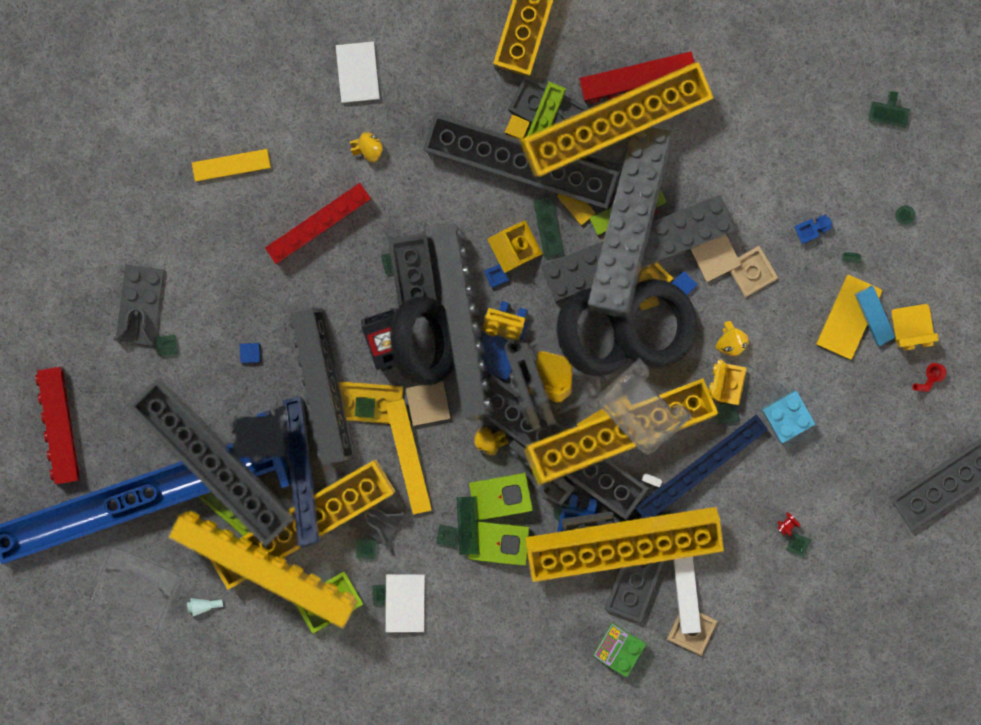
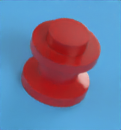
M787 512V518L783 522H777L779 525L777 529L784 536L786 534L791 536V530L795 526L800 527L801 525Z

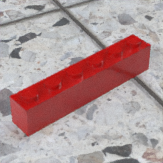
M692 51L579 78V84L584 102L588 101L589 104L598 103L600 98L607 97V100H611L617 97L618 94L627 93L694 63Z
M358 183L266 246L265 249L274 263L278 265L372 199L361 183Z
M63 367L37 370L35 382L40 387L38 401L43 407L41 420L46 426L44 439L49 445L47 459L52 465L50 478L52 481L54 480V484L79 481L80 474Z

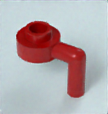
M931 363L926 369L928 379L925 384L914 383L912 389L914 391L929 392L935 382H941L945 379V366L941 363Z

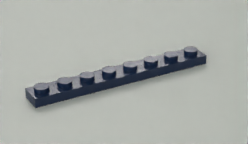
M299 396L282 401L283 406L287 409L288 455L298 545L303 548L320 544L304 403L303 398Z
M757 414L636 505L635 509L642 518L655 517L768 430Z

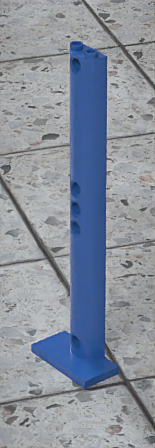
M269 410L257 414V416H271ZM233 443L227 445V447L233 452ZM286 456L262 457L261 460H256L254 457L239 458L256 476L276 470L282 488L292 484ZM180 461L0 524V562L4 564L212 491ZM148 487L154 491L152 498L146 495ZM129 494H133L136 497L134 504L128 501ZM111 500L117 502L118 508L116 510L110 507ZM5 537L10 540L9 547H6L3 543Z

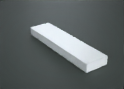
M693 556L673 559L681 634L701 632Z

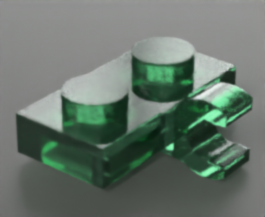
M889 91L887 104L871 102L868 121L906 128L910 109L895 106L898 92Z

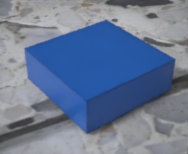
M500 264L484 271L491 288L509 281Z
M685 271L672 282V284L683 290L686 295L697 285Z
M259 343L240 344L241 363L260 362Z

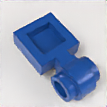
M825 214L816 219L817 223L815 225L813 220L810 219L794 226L801 244L819 237L817 230H821L823 233L832 229L830 217L827 218Z

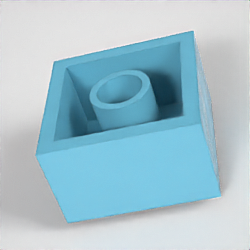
M792 391L761 409L779 443H784L815 425L797 391Z

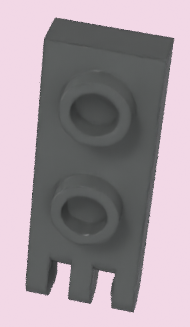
M613 512L561 519L563 531L615 523Z

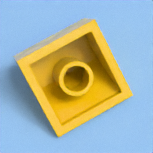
M526 220L504 229L487 239L504 273L543 254Z

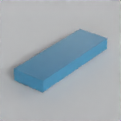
M869 286L854 294L876 345L881 346L894 339L895 335L874 287Z

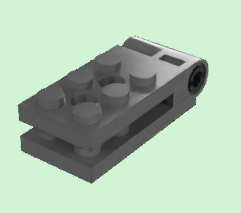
M519 339L508 341L505 345V351L513 371L509 374L527 425L531 424L534 431L541 428L526 386L527 383L531 387L541 418H546L548 426L556 423L528 343H523Z

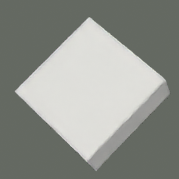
M646 473L641 478L642 481L660 487L662 483L661 479Z

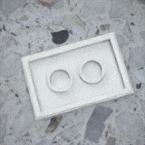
M374 42L336 45L341 103L380 99Z
M386 574L385 632H424V574Z

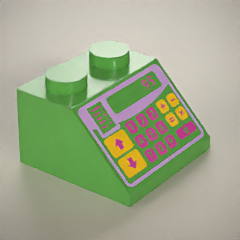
M611 623L593 656L627 677L646 643L616 624Z

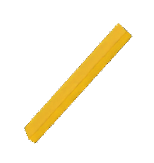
M400 399L385 403L412 513L414 515L431 511L405 401Z

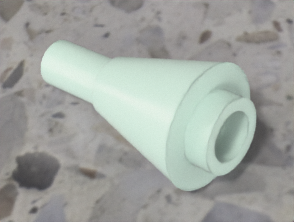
M190 598V602H187L188 614L192 613V617L212 608L223 607L222 599L210 601Z

